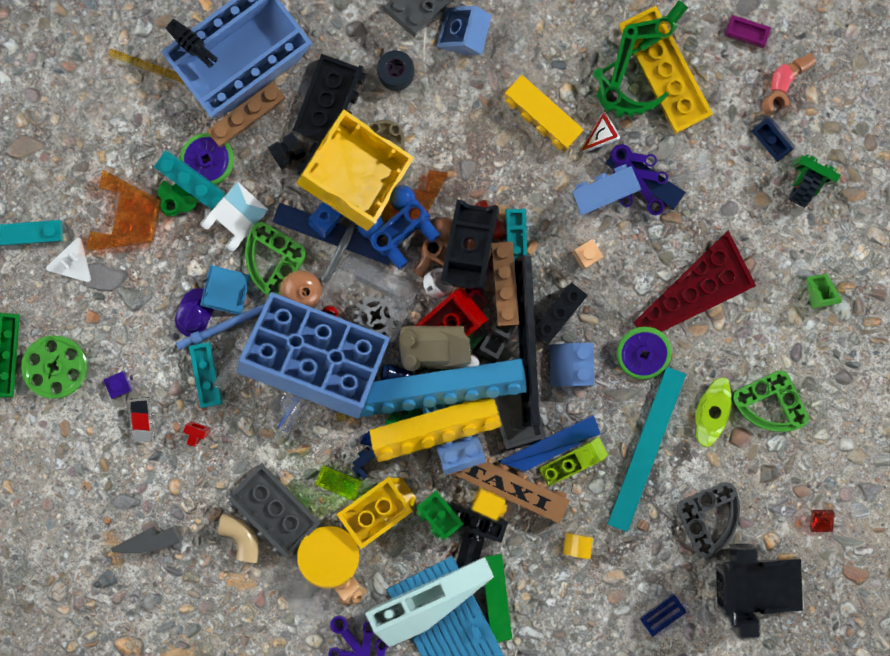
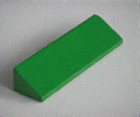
M0 313V397L14 398L20 314Z
M502 554L481 556V558L485 557L494 576L484 585L489 626L497 642L511 640L512 632Z

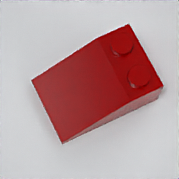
M459 288L415 326H464V333L469 337L488 319L464 289Z

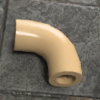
M222 514L218 535L228 536L236 540L238 544L236 560L257 563L259 540L254 528L241 518Z

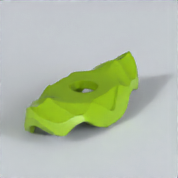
M726 377L717 378L710 384L705 394L701 397L696 409V438L699 444L705 448L710 447L719 438L728 423L732 402L730 384ZM713 406H717L721 411L720 416L716 419L709 415V409Z

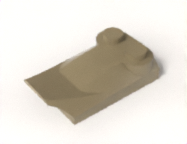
M403 326L401 328L399 336L401 363L405 369L409 371L417 369L465 368L471 364L470 340L464 333V326Z

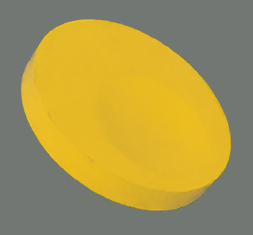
M335 526L316 528L309 536L306 535L299 545L297 553L299 570L303 577L316 587L324 589L340 587L347 583L357 571L359 565L358 545L353 537L344 529Z

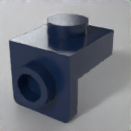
M368 446L357 453L359 458L352 462L354 464L352 470L358 478L362 476L364 480L369 476L362 466L376 456L373 448L369 449Z

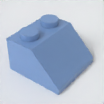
M476 5L446 8L437 47L464 55H482L492 15Z
M594 343L549 345L550 387L594 386Z

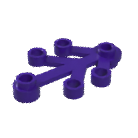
M625 144L616 145L611 151V158L615 162L614 169L626 164L627 168L632 166L641 188L640 192L648 202V212L652 215H660L664 210V203L660 199L654 198L642 178L654 180L659 184H665L668 181L667 173L636 169L631 161L643 162L646 166L652 167L657 162L656 156L653 154L633 153ZM619 151L625 152L623 159L618 158L617 153ZM649 156H652L654 158L653 164H648L646 162V159ZM660 174H664L666 176L664 182H660L658 180V176ZM632 194L626 196L629 197L631 200L630 204L628 205L623 204V198L620 199V203L623 207H630L632 205ZM653 203L659 204L657 211L652 210L651 206Z
M342 615L335 616L330 623L331 630L336 634H341L354 652L341 651L340 648L333 647L330 649L328 656H332L331 652L334 650L339 652V656H369L374 631L368 632L365 626L370 624V622L367 621L363 625L364 637L361 647L347 628V619ZM337 620H341L343 622L342 627L336 626L335 623ZM378 639L375 644L377 656H385L388 645L386 644V647L383 649L379 648L378 643L384 641Z

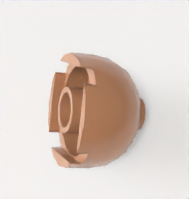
M293 271L282 280L280 295L314 308L321 300L322 285L319 279L308 271Z

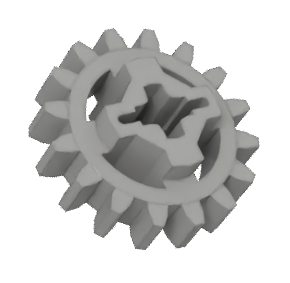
M371 293L369 300L363 297L364 303L356 304L360 309L359 311H354V314L358 315L354 322L360 323L359 326L382 335L384 332L390 335L389 329H396L393 322L399 321V318L394 317V314L399 313L398 309H392L395 306V302L389 304V297L386 296L382 299L381 293L378 294L377 298H374ZM379 302L376 307L370 308L368 306L371 303ZM387 307L390 311V320L385 317L384 313ZM380 311L379 315L382 318L372 321L373 317L371 314ZM363 313H365L368 317L366 325L364 324L362 319ZM382 324L385 326L380 330H373L377 325Z

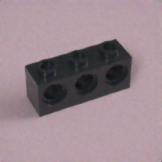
M571 282L535 326V337L544 345H549L588 295Z
M447 501L464 523L459 529L502 543L508 525L507 520L498 518L496 521L471 508Z

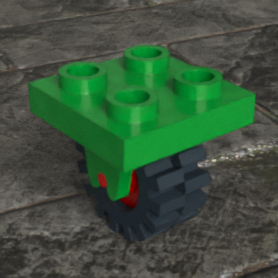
M809 154L795 158L790 165L799 172L792 184L794 187L790 193L789 200L803 208L811 202L812 197L818 195L824 184L837 183L841 176L836 173V168L828 164L823 166L817 163L818 159Z

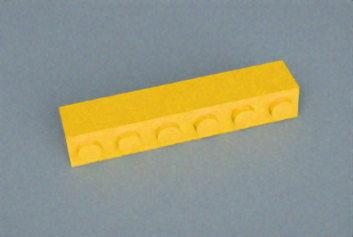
M484 398L467 401L371 429L369 432L374 453L378 462L493 430L502 427L494 398Z

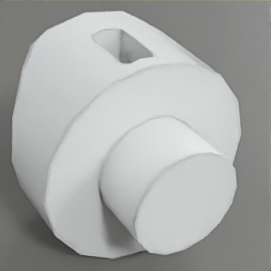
M436 268L424 276V288L433 298L444 297L453 288V286L442 285L441 276L443 268Z

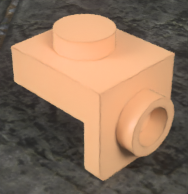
M354 576L344 585L334 588L340 597L352 606L359 603L367 593L366 588L361 586Z

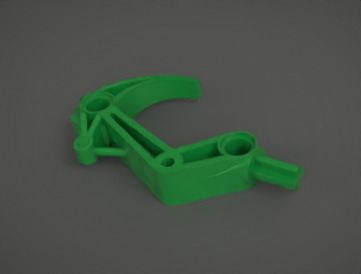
M678 0L667 16L663 15L655 20L629 24L624 28L616 61L603 69L597 68L593 72L594 78L599 80L600 85L597 90L596 99H599L601 106L605 108V113L608 114L613 111L616 113L615 117L621 118L623 115H628V118L634 117L635 114L642 115L646 111L657 107L668 97L669 94L665 92L654 101L637 102L628 98L619 89L631 56L640 50H646L660 40L669 39L678 27L676 23L689 8L685 3ZM661 24H667L670 26V32L662 34L658 28ZM638 41H643V42H641V43L638 44L639 47H637V48L634 49V46H635V43H636V42H638ZM615 66L612 80L609 81L603 73ZM611 91L618 94V99L615 102H609L606 99V95Z

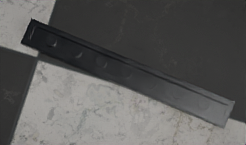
M525 255L515 258L519 315V358L522 360L526 379V392L521 393L523 427L540 426L532 258Z

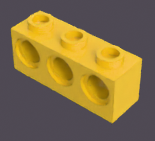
M479 487L471 504L474 511L496 521L498 517L502 518L507 509L506 500L503 497Z

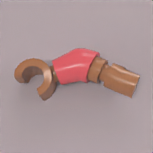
M812 53L803 58L798 57L792 63L783 64L776 69L772 77L771 91L773 94L767 96L762 102V110L765 114H770L774 110L773 100L779 102L780 108L789 107V99L786 93L790 83L794 81L798 73L801 74L816 64V59Z

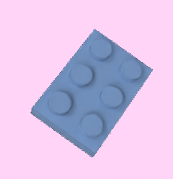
M477 434L436 445L445 475L486 462Z

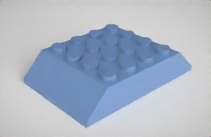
M230 0L191 29L204 41L205 47L218 58L216 63L212 62L214 65L211 68H208L197 56H191L176 41L161 52L208 115L214 118L233 111L298 63L310 48L312 42L280 0Z

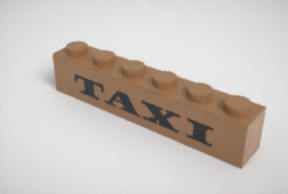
M486 456L485 463L451 473L559 524L570 502L566 498V493L558 489L552 492L546 489L547 484L538 480L535 483L527 480L529 476L519 471L515 475L508 471V466L499 462L497 465L489 463L490 458Z

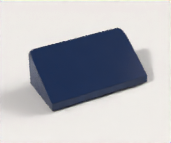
M770 116L751 130L777 162L796 148Z

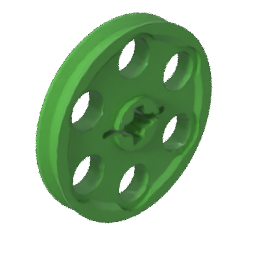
M55 335L45 336L36 340L26 350L21 365L22 376L26 385L37 395L45 398H63L74 393L82 385L87 373L86 357L80 346L71 339ZM51 340L57 343V349L54 352H49L46 348L47 343ZM70 348L76 350L77 355L73 360H69L66 357V351ZM34 353L40 356V362L37 365L30 363V357ZM57 362L56 366L59 367V370H54L52 373L50 364ZM72 369H76L79 372V377L75 381L70 380L68 376ZM36 374H40L43 378V382L39 386H35L32 382ZM55 382L62 384V391L58 394L52 391V385Z

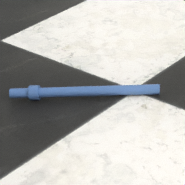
M265 304L204 331H196L190 334V337L176 342V345L181 350L193 344H200L206 338L260 315Z

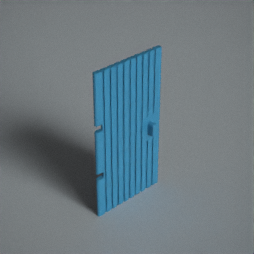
M450 556L387 588L390 597L394 598L459 569L453 556ZM473 594L427 631L412 638L421 656H505Z

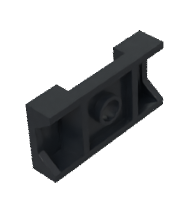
M457 199L441 276L442 285L484 291L488 273V262L499 216V206L481 207L470 205ZM473 239L476 245L472 249H467L464 247L465 241Z

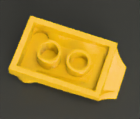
M387 477L336 515L362 549L412 513L416 496L402 477Z

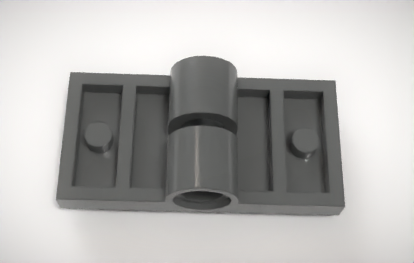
M390 0L384 6L383 11L415 37L432 20L436 21L453 0Z

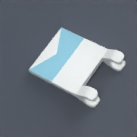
M236 182L214 209L200 222V225L204 229H209L215 220H218L234 235L225 245L229 251L233 252L251 231L252 227L267 213L268 209L241 184Z

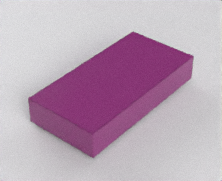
M731 15L724 36L764 48L771 27Z

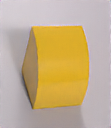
M565 533L563 554L590 559L593 538L587 535Z

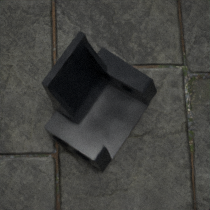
M750 543L729 544L730 561L716 564L717 608L725 617H728L732 631L739 639L760 638V621L754 613L774 614L803 611L801 559L758 560V548Z

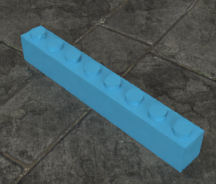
M516 359L374 381L360 417L526 392V379L522 360Z

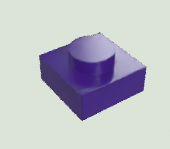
M125 371L103 379L111 399L133 391Z

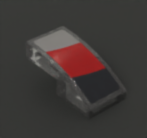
M150 397L130 398L128 405L133 444L154 442L153 410Z

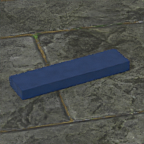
M619 151L617 153L618 158L623 159L625 152ZM610 155L605 164L614 170L615 162ZM631 161L636 169L655 172L642 162ZM661 175L658 176L660 182L665 181L666 178ZM642 178L654 198L660 199L664 205L672 210L676 208L686 193L669 180L665 184H659L654 180Z

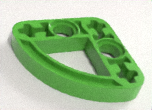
M259 222L252 227L249 233L245 258L252 280L262 292L269 296L272 292L270 286H275L278 283L275 277L278 276L281 280L285 278L280 274L281 268L283 266H290L292 272L298 271L307 257V252L301 244L268 224ZM265 227V232L272 235L269 243H266L269 239L264 235L258 237V228L263 229ZM278 237L285 240L284 247L280 249L274 247V240ZM257 241L283 256L267 283L261 277L256 265L255 249ZM290 242L292 243L290 247L295 251L301 249V258L296 257L294 259V255L290 251H287V254H284V252L288 249Z
M775 371L735 390L731 396L732 403L741 416L751 424L764 430L776 432L793 431L807 425L809 420L808 413L790 376L784 371ZM776 375H778L779 377H784V380L782 381V386L781 384H774L771 386L769 382L777 380ZM758 383H762L766 387V392L763 395H759L755 391ZM751 392L755 399L752 396L745 398L744 404L742 401H737L739 393L743 395ZM787 393L792 394L794 397V402L791 405L784 403L783 397ZM775 394L788 422L774 423L766 421L755 415L747 406ZM798 405L799 408L795 409L797 415H802L801 423L794 422L793 419L796 415L794 411L789 412L788 409L795 408Z

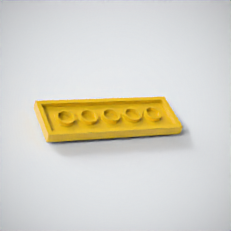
M654 6L619 23L618 27L623 34L624 28L629 24L655 20L662 16L657 6ZM661 24L658 28L662 34L670 32L666 24ZM672 36L669 39L658 41L644 51L640 50L634 54L656 99L665 92L669 94L659 105L675 134L713 115ZM638 41V42H636V43H635V46H634V49L637 48V47H639L638 44L641 43V42H643V41Z

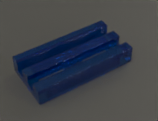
M672 594L639 619L653 637L687 612L677 597ZM673 601L675 602L673 605H671L669 608H667L666 610H664L662 613H660L659 615H657L655 618H653V619L650 620L649 622L646 621V620H648L650 617H652L653 615H655L657 612H659L660 610H662L664 607H666L667 605H669L671 602H673ZM676 608L680 609L678 612H676L674 615L669 617L667 620H665L652 630V625L657 623L659 620L664 618L666 615L671 613Z

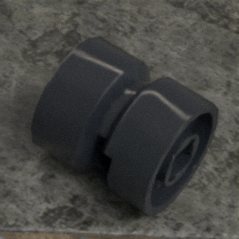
M293 132L284 136L281 143L276 141L267 147L281 170L291 165L293 159L297 161L306 155Z

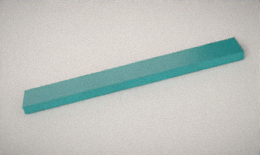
M666 367L607 522L608 525L628 532L687 374Z

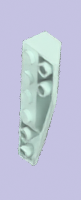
M485 557L372 607L366 612V616L374 633L391 647L427 631L494 576Z

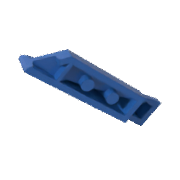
M590 415L499 461L501 464L527 471L581 444L582 440L598 436L601 433L594 415Z

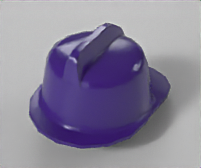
M202 288L192 289L187 292L177 310L175 324L179 332L185 336L190 337V334L196 331H204L213 314L214 309L200 306L204 292Z

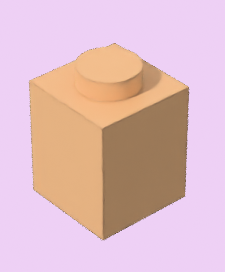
M593 239L572 252L582 270L603 258Z

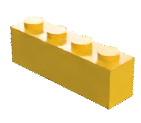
M523 75L505 92V103L514 110L516 108L521 112L520 116L527 123L532 122L537 127V132L543 137L548 136L552 140V145L559 151L562 149L566 152L582 135L584 129Z

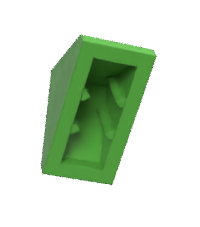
M828 274L807 277L812 309L842 303V299Z

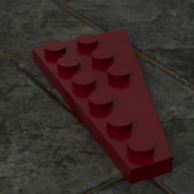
M729 230L633 322L636 328L651 327L663 332L756 287Z

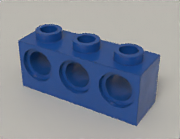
M322 202L309 217L308 226L325 239L344 215Z

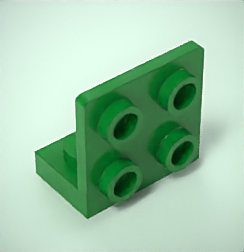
M437 490L416 506L418 509L417 515L423 522L427 520L430 523V531L437 539L440 537L443 540L447 539L464 524Z

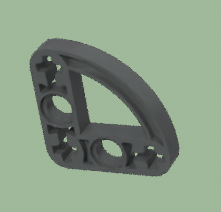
M719 483L686 497L677 504V512L697 555L707 558L716 554L727 545L736 531L740 517V503L736 488L731 483ZM724 486L725 488H730L731 491L728 492V497L721 495L716 498L712 492L715 490V493L718 494L723 491ZM704 494H709L712 497V502L709 506H704L701 503V497ZM729 502L727 524L721 535L713 542L701 513ZM685 503L692 505L690 513L692 516L697 515V518H692L686 522V518L690 517L687 512H682ZM693 522H698L701 525V531L698 534H693L690 531V526ZM705 534L706 537L702 538V541L706 545L709 544L706 553L699 551L702 545L700 540L695 541L694 538L702 537Z

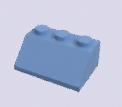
M626 164L615 168L616 173L608 176L607 173H603L595 177L596 181L589 185L587 181L576 185L577 190L572 192L581 215L640 191L641 188L632 166L627 168Z

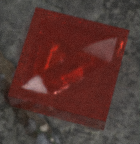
M811 510V532H833L834 511Z

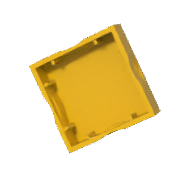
M343 110L296 184L368 231L378 220L389 201L393 188L401 181L414 157L391 141L377 135L368 125L346 110Z

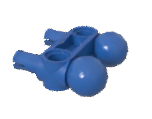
M399 185L393 188L389 200L391 206L399 212L387 223L384 224L379 216L376 223L368 231L358 225L360 234L364 238H368L373 248L378 250L382 256H388L399 270L406 266L408 261L397 249L398 245L412 233L420 229L430 242L435 241L440 236V233L429 221V213L415 198L413 189L406 185ZM419 209L420 216L413 220L411 213L413 210ZM386 236L388 243L386 246L381 247L380 239Z

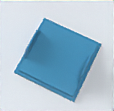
M210 265L200 306L237 315L242 314L251 276Z

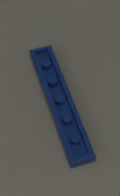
M279 203L272 221L273 223L338 247L347 227L337 224L324 239L308 226L309 217L312 214ZM358 231L354 232L346 248L347 251L390 266L391 260L388 256H382L378 250L373 248L368 238H364ZM380 240L381 247L387 245V242Z

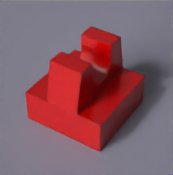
M193 421L187 423L183 433L189 435L187 445L195 447L196 444H199L200 439H205L209 435L211 428Z

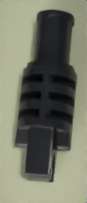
M172 19L166 26V30L191 56H197L208 68L214 65L213 61L217 62L218 58L205 47L204 41L189 27L175 19Z

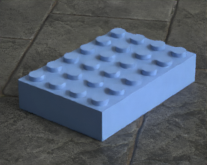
M271 292L240 356L237 373L359 419L386 352L390 337Z

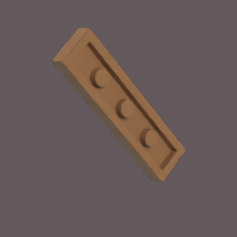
M272 81L207 129V133L218 147L222 148L285 101L286 97Z
M513 242L492 243L498 327L519 326Z

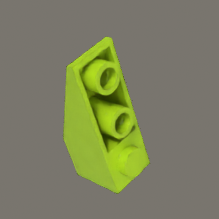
M598 436L541 466L539 470L549 487L601 462L608 456V453Z

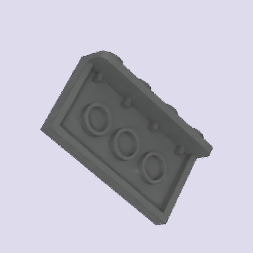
M263 463L227 496L229 506L235 511L239 510L244 515L242 517L249 526L254 525L259 530L257 534L265 542L268 540L273 545V551L280 557L284 556L287 558L300 545L306 535L309 536L321 524L307 507Z

